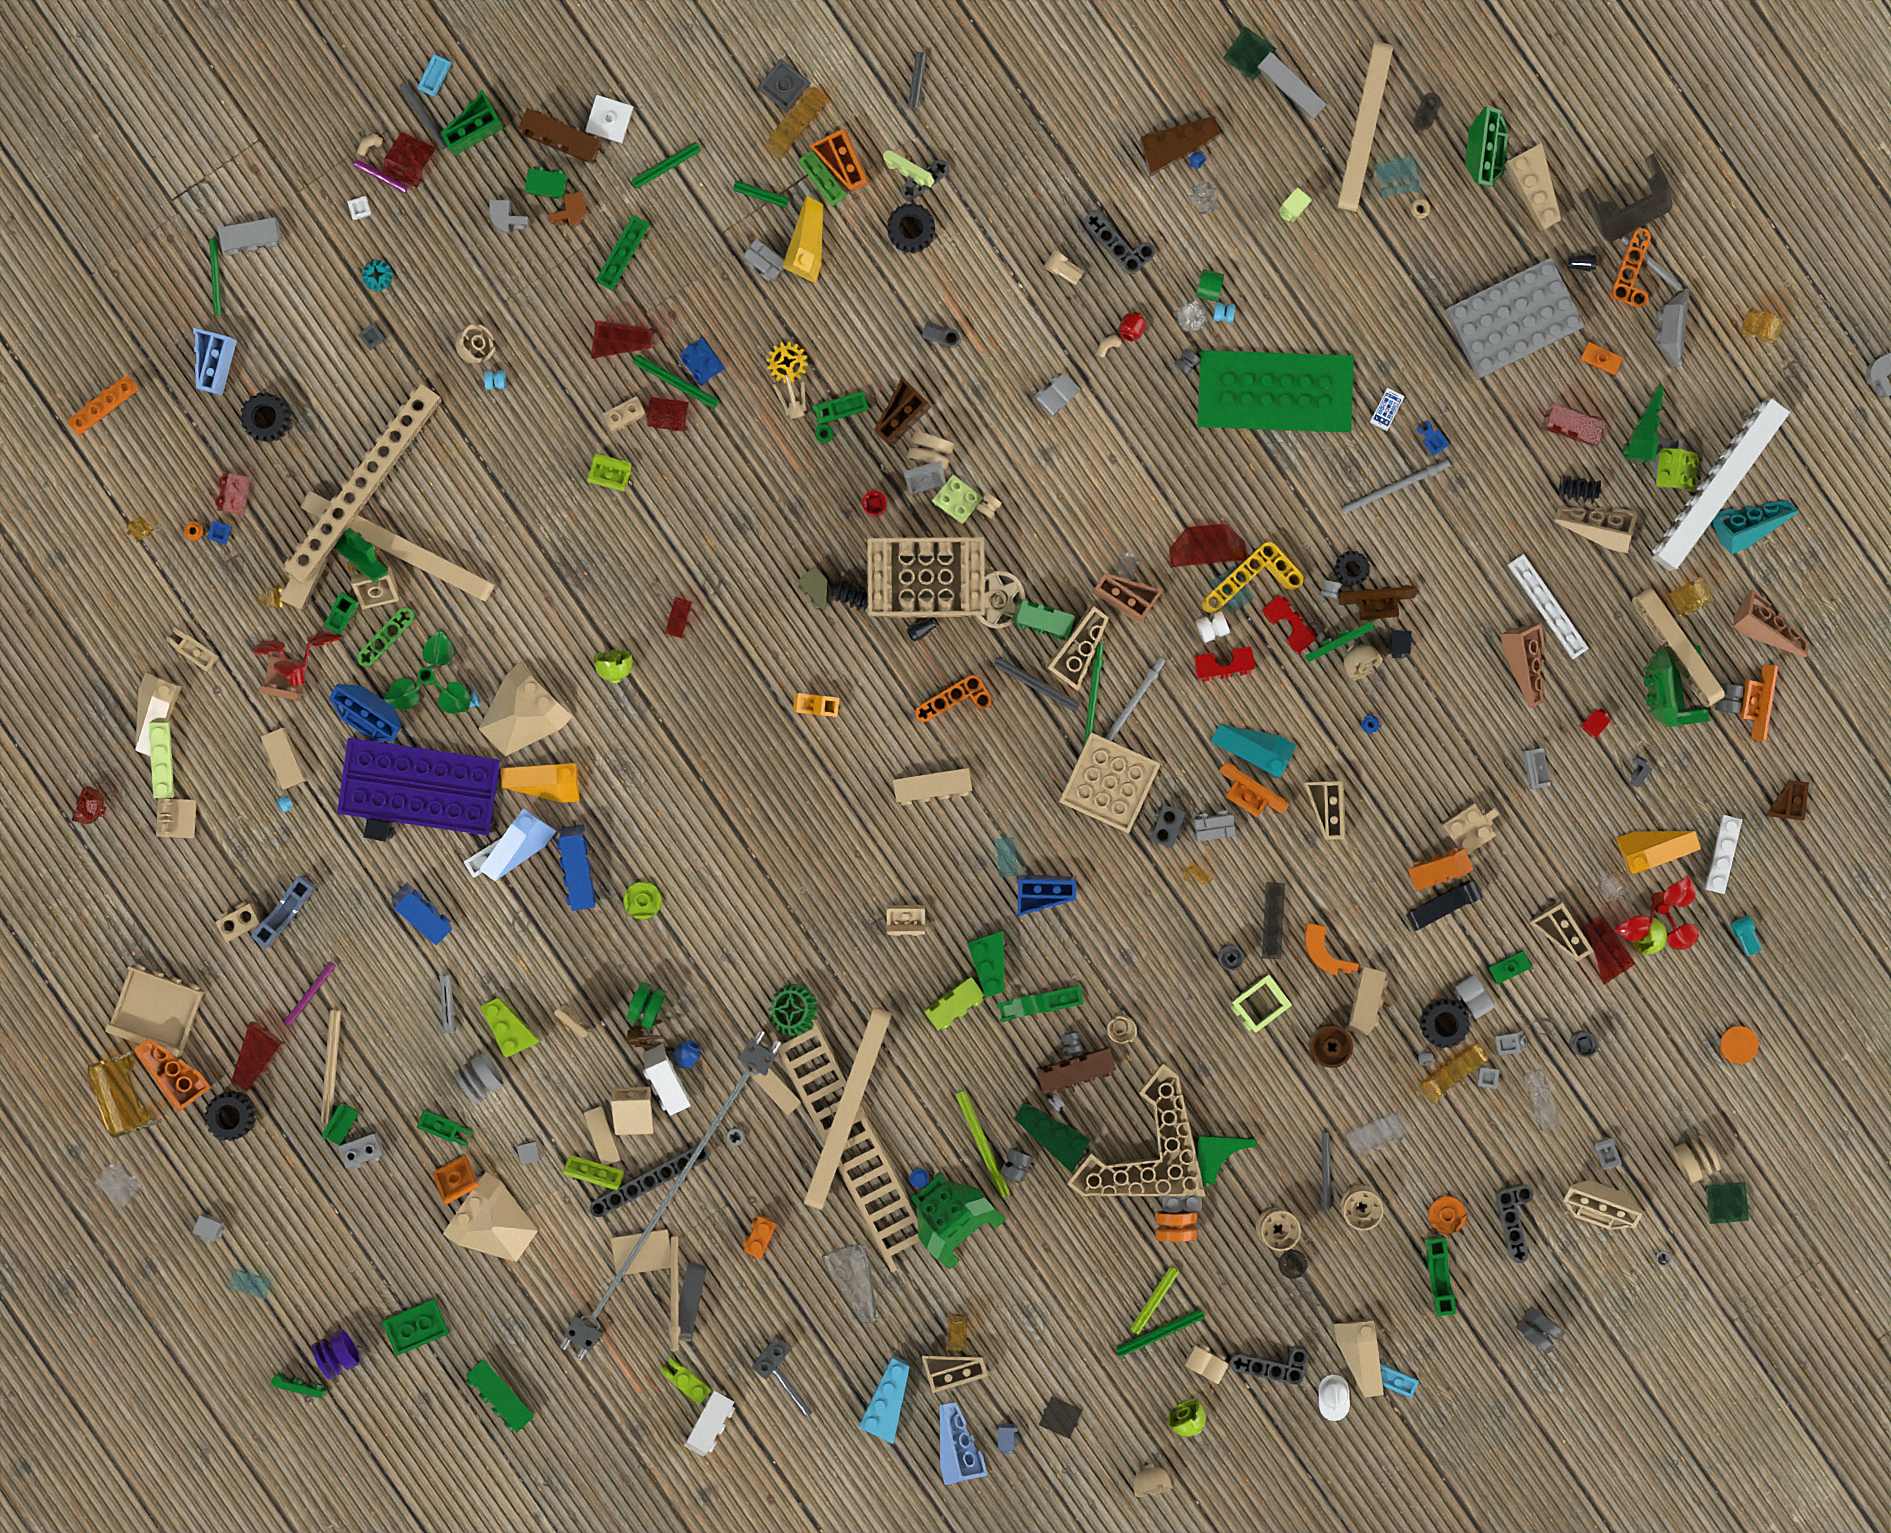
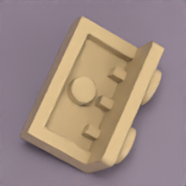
M887 905V935L919 936L925 934V905Z

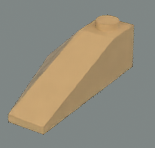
M145 672L138 691L135 750L151 756L149 722L169 721L182 686Z
M1369 1318L1335 1323L1336 1343L1363 1396L1366 1398L1384 1395L1374 1320Z

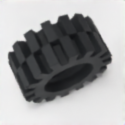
M1359 551L1345 552L1335 562V576L1345 585H1358L1366 580L1370 573L1369 560ZM1349 561H1355L1359 565V572L1354 576L1348 575L1345 571V565Z

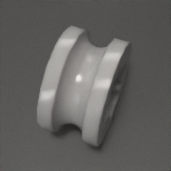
M1055 1093L1053 1098L1047 1099L1058 1112L1061 1111V1107L1066 1106Z
M733 1128L727 1134V1141L732 1146L740 1145L745 1139V1134L740 1128ZM738 1132V1136H741V1139H738L736 1142L732 1141L731 1134Z

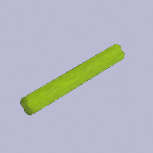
M1171 1266L1137 1316L1130 1328L1134 1333L1139 1334L1179 1274L1176 1268Z

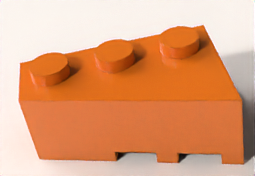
M841 129L809 145L849 190L854 192L871 184L846 130Z
M1458 847L1448 850L1446 855L1441 856V853L1431 856L1429 861L1424 862V859L1414 862L1413 867L1408 869L1416 891L1435 886L1441 882L1450 881L1449 879L1455 877L1461 878L1472 871L1473 866L1466 849L1459 850Z

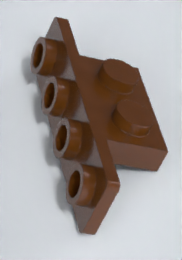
M1403 585L1396 588L1384 587L1382 589H1364L1362 591L1348 590L1339 593L1338 602L1339 605L1358 604L1360 620L1399 617L1397 600L1415 598L1416 586Z

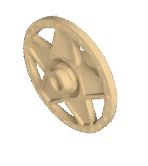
M1005 571L990 572L984 576V582L988 580V591L985 592L986 620L981 615L975 616L982 624L988 627L1004 628L1014 622L1011 620L1016 605L1012 599L1019 591L1020 599L1025 600V593L1021 582L1013 574ZM998 575L1007 576L1013 581L1003 585ZM1002 613L1011 617L1004 623L996 624Z

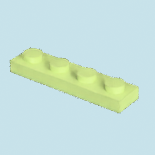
M150 721L149 736L153 798H173L170 721Z

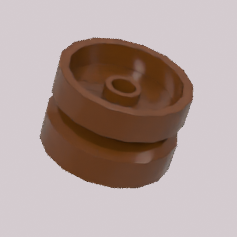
M1333 1024L1321 1025L1310 1035L1308 1043L1309 1052L1313 1059L1322 1066L1328 1068L1340 1067L1351 1057L1353 1051L1352 1039L1341 1027ZM1329 1042L1333 1044V1048L1328 1049L1329 1046L1327 1044Z

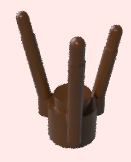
M662 1020L655 1021L653 1026L662 1023ZM633 1026V1030L627 1031L628 1044L635 1045V1047L655 1048L659 1045L642 1042L664 1038L663 1035L645 1036L644 1031H641L645 1028L641 1026ZM665 1046V1050L674 1051L673 1047Z

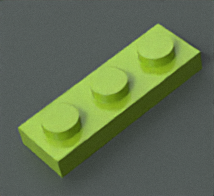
M570 1155L563 1169V1174L618 1190L624 1176V1171Z

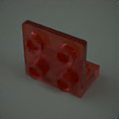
M401 132L384 158L383 173L418 188L421 183L422 171L435 152V147Z

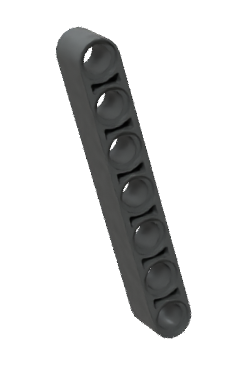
M698 1145L619 1186L618 1190H612L595 1199L590 1205V1213L594 1217H602L679 1176L684 1167L679 1165V1159L686 1158L689 1161ZM706 1145L703 1148L706 1156L704 1158L697 1157L690 1169L707 1160L710 1151ZM669 1167L672 1174L670 1176L663 1175L662 1168ZM652 1176L655 1183L653 1185L646 1184L645 1177ZM635 1185L638 1188V1193H629L628 1186ZM618 1194L621 1197V1202L614 1203L611 1200V1196ZM601 1203L604 1206V1211L597 1212L594 1205Z

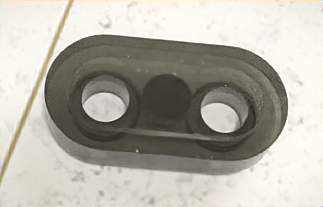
M1427 93L1419 104L1413 119V124L1418 130H1427L1433 124L1441 105V99L1436 93ZM1427 101H1433L1434 105L1432 107L1428 106ZM1420 118H1424L1426 120V124H1421L1419 121Z

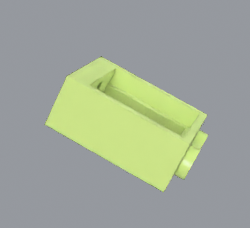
M1269 974L1264 975L1231 1001L1233 1004L1232 1010L1237 1016L1241 1014L1245 1019L1242 1023L1249 1032L1253 1030L1255 1033L1292 1006ZM1266 984L1282 1006L1255 1025L1239 1003Z

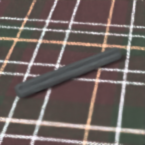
M1000 657L996 659L994 666L1072 711H1077L1080 706L1078 701Z

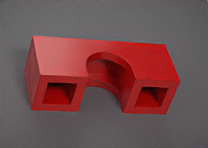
M1279 595L1260 611L1272 625L1282 619L1291 623L1292 633L1285 641L1298 655L1316 640L1314 637L1316 634L1310 626L1305 627L1301 622L1304 619L1297 611L1293 612L1289 607L1291 603L1285 596L1281 598Z
M1252 646L1231 650L1232 661L1228 666L1218 665L1215 661L1214 653L1193 656L1197 679L1202 678V682L1212 681L1213 676L1221 675V679L1232 677V673L1240 672V676L1251 674V670L1255 669Z

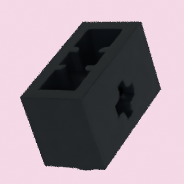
M1388 631L1387 654H1392V658L1399 659L1406 658V655L1411 654L1412 631Z

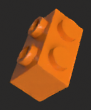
M760 1214L758 1218L754 1217L750 1226L753 1229L751 1236L746 1235L743 1246H745L744 1252L762 1259L777 1220Z

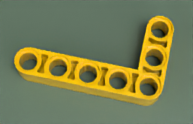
M1266 542L1256 549L1203 599L1202 607L1209 613L1220 609L1264 567L1287 590H1294L1301 586L1304 580L1303 575L1275 544ZM1264 548L1270 550V557L1263 553ZM1251 560L1256 562L1257 569L1251 568ZM1277 562L1282 563L1283 571L1277 569ZM1237 573L1242 574L1243 582H1239L1236 579ZM1290 576L1296 579V585L1290 583ZM1223 586H1227L1230 589L1229 595L1223 592ZM1210 598L1216 601V607L1209 605Z

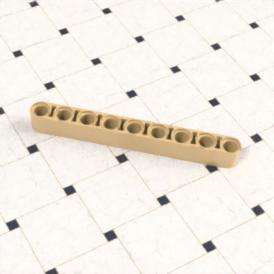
M1374 41L1337 208L1357 211L1392 56L1393 45Z

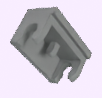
M1544 748L1522 751L1529 789L1550 786Z

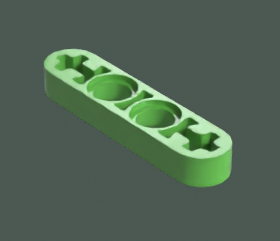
M404 607L397 611L359 652L357 660L360 665L370 667L386 652L415 620L413 610ZM402 612H409L410 620H403L401 623L404 625L403 628L400 624L394 622L396 618L398 621L403 618ZM390 625H395L398 628V632L394 636L388 634L387 630ZM377 639H382L385 642V646L381 650L375 648L374 644ZM369 647H371L373 651L378 653L377 656H375V654L373 653L369 657V659L371 660L370 662L363 663L364 658L362 655H368L371 652V650H368Z

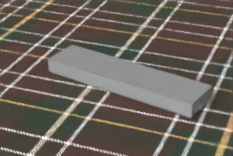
M1271 52L1257 66L1261 72L1312 119L1326 106V103Z

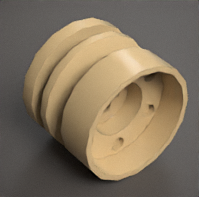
M1703 1134L1697 1136L1698 1143L1694 1138L1690 1139L1692 1149H1689L1685 1143L1672 1148L1679 1168L1691 1185L1703 1179L1702 1169L1709 1176L1712 1175L1711 1167L1715 1172L1721 1170L1717 1153Z
M1363 1184L1354 1185L1348 1188L1342 1195L1340 1202L1341 1211L1347 1223L1354 1229L1361 1231L1370 1230L1376 1227L1382 1220L1384 1213L1383 1204L1377 1192L1370 1186ZM1359 1202L1364 1204L1363 1209L1359 1208Z
M1268 1208L1260 1214L1256 1222L1257 1236L1261 1242L1273 1250H1289L1300 1239L1301 1228L1299 1221L1294 1215L1282 1208ZM1275 1224L1279 1226L1280 1230L1278 1232L1274 1231L1275 1228L1273 1226Z

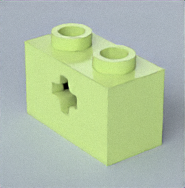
M1297 187L1280 207V216L1285 221L1294 223L1312 199Z

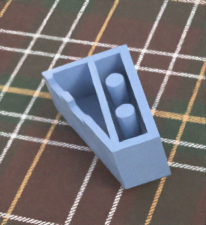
M193 328V333L195 334L194 352H196V388L222 396L237 340Z

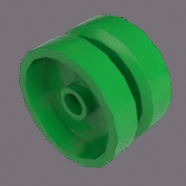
M641 981L630 1002L626 1021L635 1024L638 1022L641 1014H643L641 1027L651 1030L667 991L657 988L650 998L651 985Z

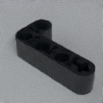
M1469 879L1416 907L1405 915L1413 930L1417 931L1464 905L1480 900L1483 896L1475 881Z

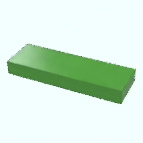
M810 150L797 160L832 207L848 196L814 150Z

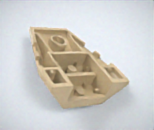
M519 662L505 676L479 730L504 756H508L559 731L574 716L561 703H558L525 666Z
M486 1171L478 1181L479 1187L470 1192L443 1235L459 1246L517 1262L538 1232V1229L516 1202V1199L506 1189L503 1182Z

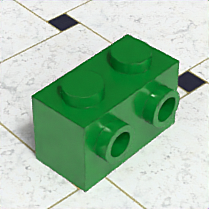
M534 166L533 169L528 168L524 191L529 195L564 200L563 195L566 194L568 177L561 170L553 169L552 172L545 171V168Z

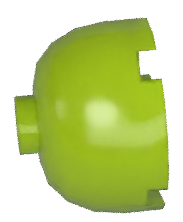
M610 650L611 654L604 655V652L596 654L594 656L596 672L601 678L609 680L610 683L621 682V679L627 677L632 670L633 660L632 654L629 651Z
M1653 918V924L1649 927V935L1640 941H1632L1635 950L1641 952L1640 955L1655 954L1664 948L1668 932L1660 920Z
M1187 1399L1176 1405L1177 1410L1174 1413L1170 1412L1167 1418L1170 1428L1182 1437L1200 1434L1206 1423V1413L1198 1400L1196 1402L1194 1399Z

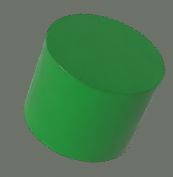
M1203 269L1195 297L1217 302L1225 274Z

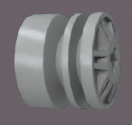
M483 1053L471 1060L474 1069L465 1064L462 1066L463 1071L460 1068L454 1071L460 1088L475 1104L481 1102V1097L484 1099L488 1097L486 1087L494 1093L504 1086L499 1072Z

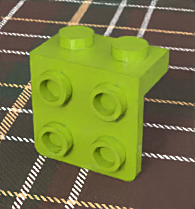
M1660 448L1656 487L1694 491L1697 485L1698 454L1683 449Z

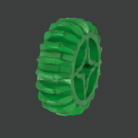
M792 984L791 986L785 985L784 989L779 988V994H773L775 1000L769 1001L773 1004L772 1007L768 1008L769 1011H772V1014L768 1017L774 1019L771 1024L777 1026L776 1030L782 1031L784 1035L795 1036L796 1034L802 1035L803 1031L808 1032V1026H814L812 1020L818 1019L814 1016L815 1013L819 1012L818 1009H815V1006L819 1003L813 1001L816 996L810 994L811 990L805 989L803 985ZM788 1009H799V1011H788Z

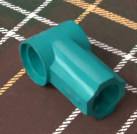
M1749 915L1730 922L1731 929L1734 935L1739 938L1746 956L1763 950L1755 934L1754 923Z

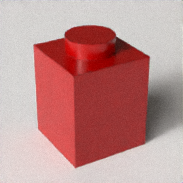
M1595 708L1580 723L1579 727L1592 738H1597L1611 720L1608 718L1609 714L1602 708L1599 710Z

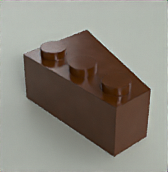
M901 376L895 392H893L891 400L874 431L891 448L931 406Z

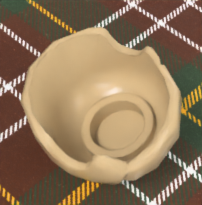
M1117 1015L1108 1021L1107 1034L1112 1041L1119 1044L1132 1042L1137 1035V1027L1129 1016Z

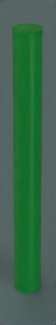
M217 238L209 239L213 310L214 316H221Z

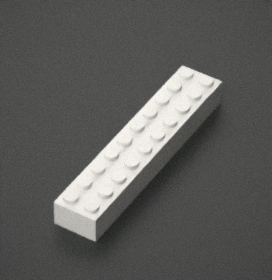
M1773 399L1757 404L1753 410L1755 414L1743 423V431L1733 437L1730 442L1732 446L1728 450L1725 449L1719 457L1721 461L1709 470V478L1699 484L1696 489L1698 493L1694 497L1691 496L1685 504L1687 508L1683 512L1680 511L1675 517V525L1665 531L1663 534L1664 540L1661 543L1658 542L1651 552L1654 554L1651 558L1668 571L1675 570L1680 566L1790 414V411Z

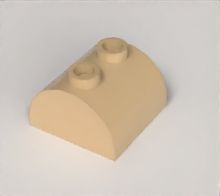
M386 567L388 574L374 583L362 572L351 576V584L362 610L399 601L395 577L390 567Z

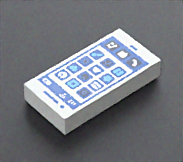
M1387 388L1369 423L1387 431L1405 396Z

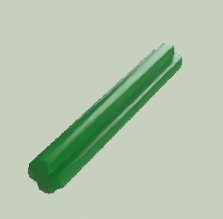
M696 142L692 143L634 177L632 183L636 188H640L701 151L699 145Z

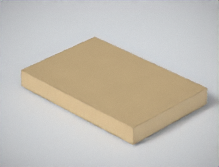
M566 1004L558 1008L554 1013L583 1039L593 1030L590 1024Z
M668 1229L655 1230L649 1233L624 1275L671 1268V1245ZM643 1233L611 1237L616 1275Z

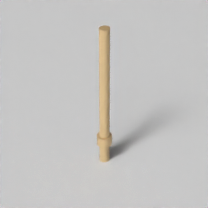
M676 1236L671 1237V1326L669 1327L671 1351L679 1350L678 1336H680V1327L678 1326V1237Z

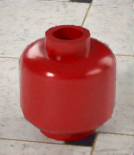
M1138 312L1124 315L1119 325L1120 336L1123 339L1133 342L1142 337L1147 326L1143 315Z

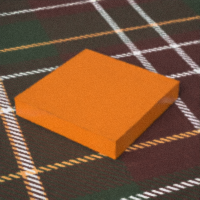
M466 1154L432 1172L445 1205L479 1187Z

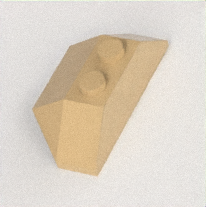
M1591 1180L1570 1185L1563 1198V1202L1574 1217L1609 1230L1627 1227L1635 1228L1643 1215V1211L1626 1193Z

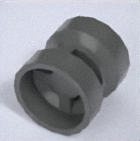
M1185 348L1181 358L1176 359L1174 365L1183 373L1189 375L1192 367L1197 365L1200 359L1189 349Z
M1079 1031L1060 1035L1061 1041L1065 1046L1063 1048L1064 1054H1072L1083 1050L1082 1044L1079 1043Z

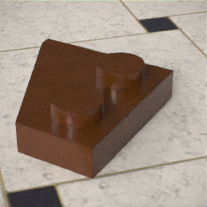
M1788 780L1766 813V816L1805 820L1809 782Z

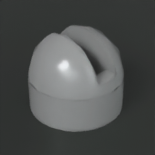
M1422 1051L1418 1056L1420 1066H1428L1435 1062L1434 1056L1430 1051Z
M1660 1251L1656 1255V1262L1659 1266L1666 1267L1671 1263L1672 1257L1669 1252ZM1662 1253L1666 1254V1263H1662Z

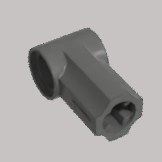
M926 322L922 338L946 345L949 348H955L960 344L961 338L957 330ZM949 334L957 336V340L954 343L947 342Z

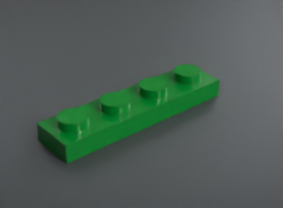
M632 215L595 282L613 292L650 226L648 222Z

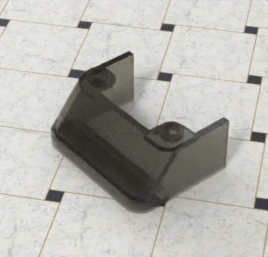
M1654 153L1644 160L1652 174L1648 182L1652 194L1618 211L1616 205L1611 201H1603L1597 204L1589 187L1580 193L1599 232L1606 241H1615L1671 210L1673 203L1668 180Z

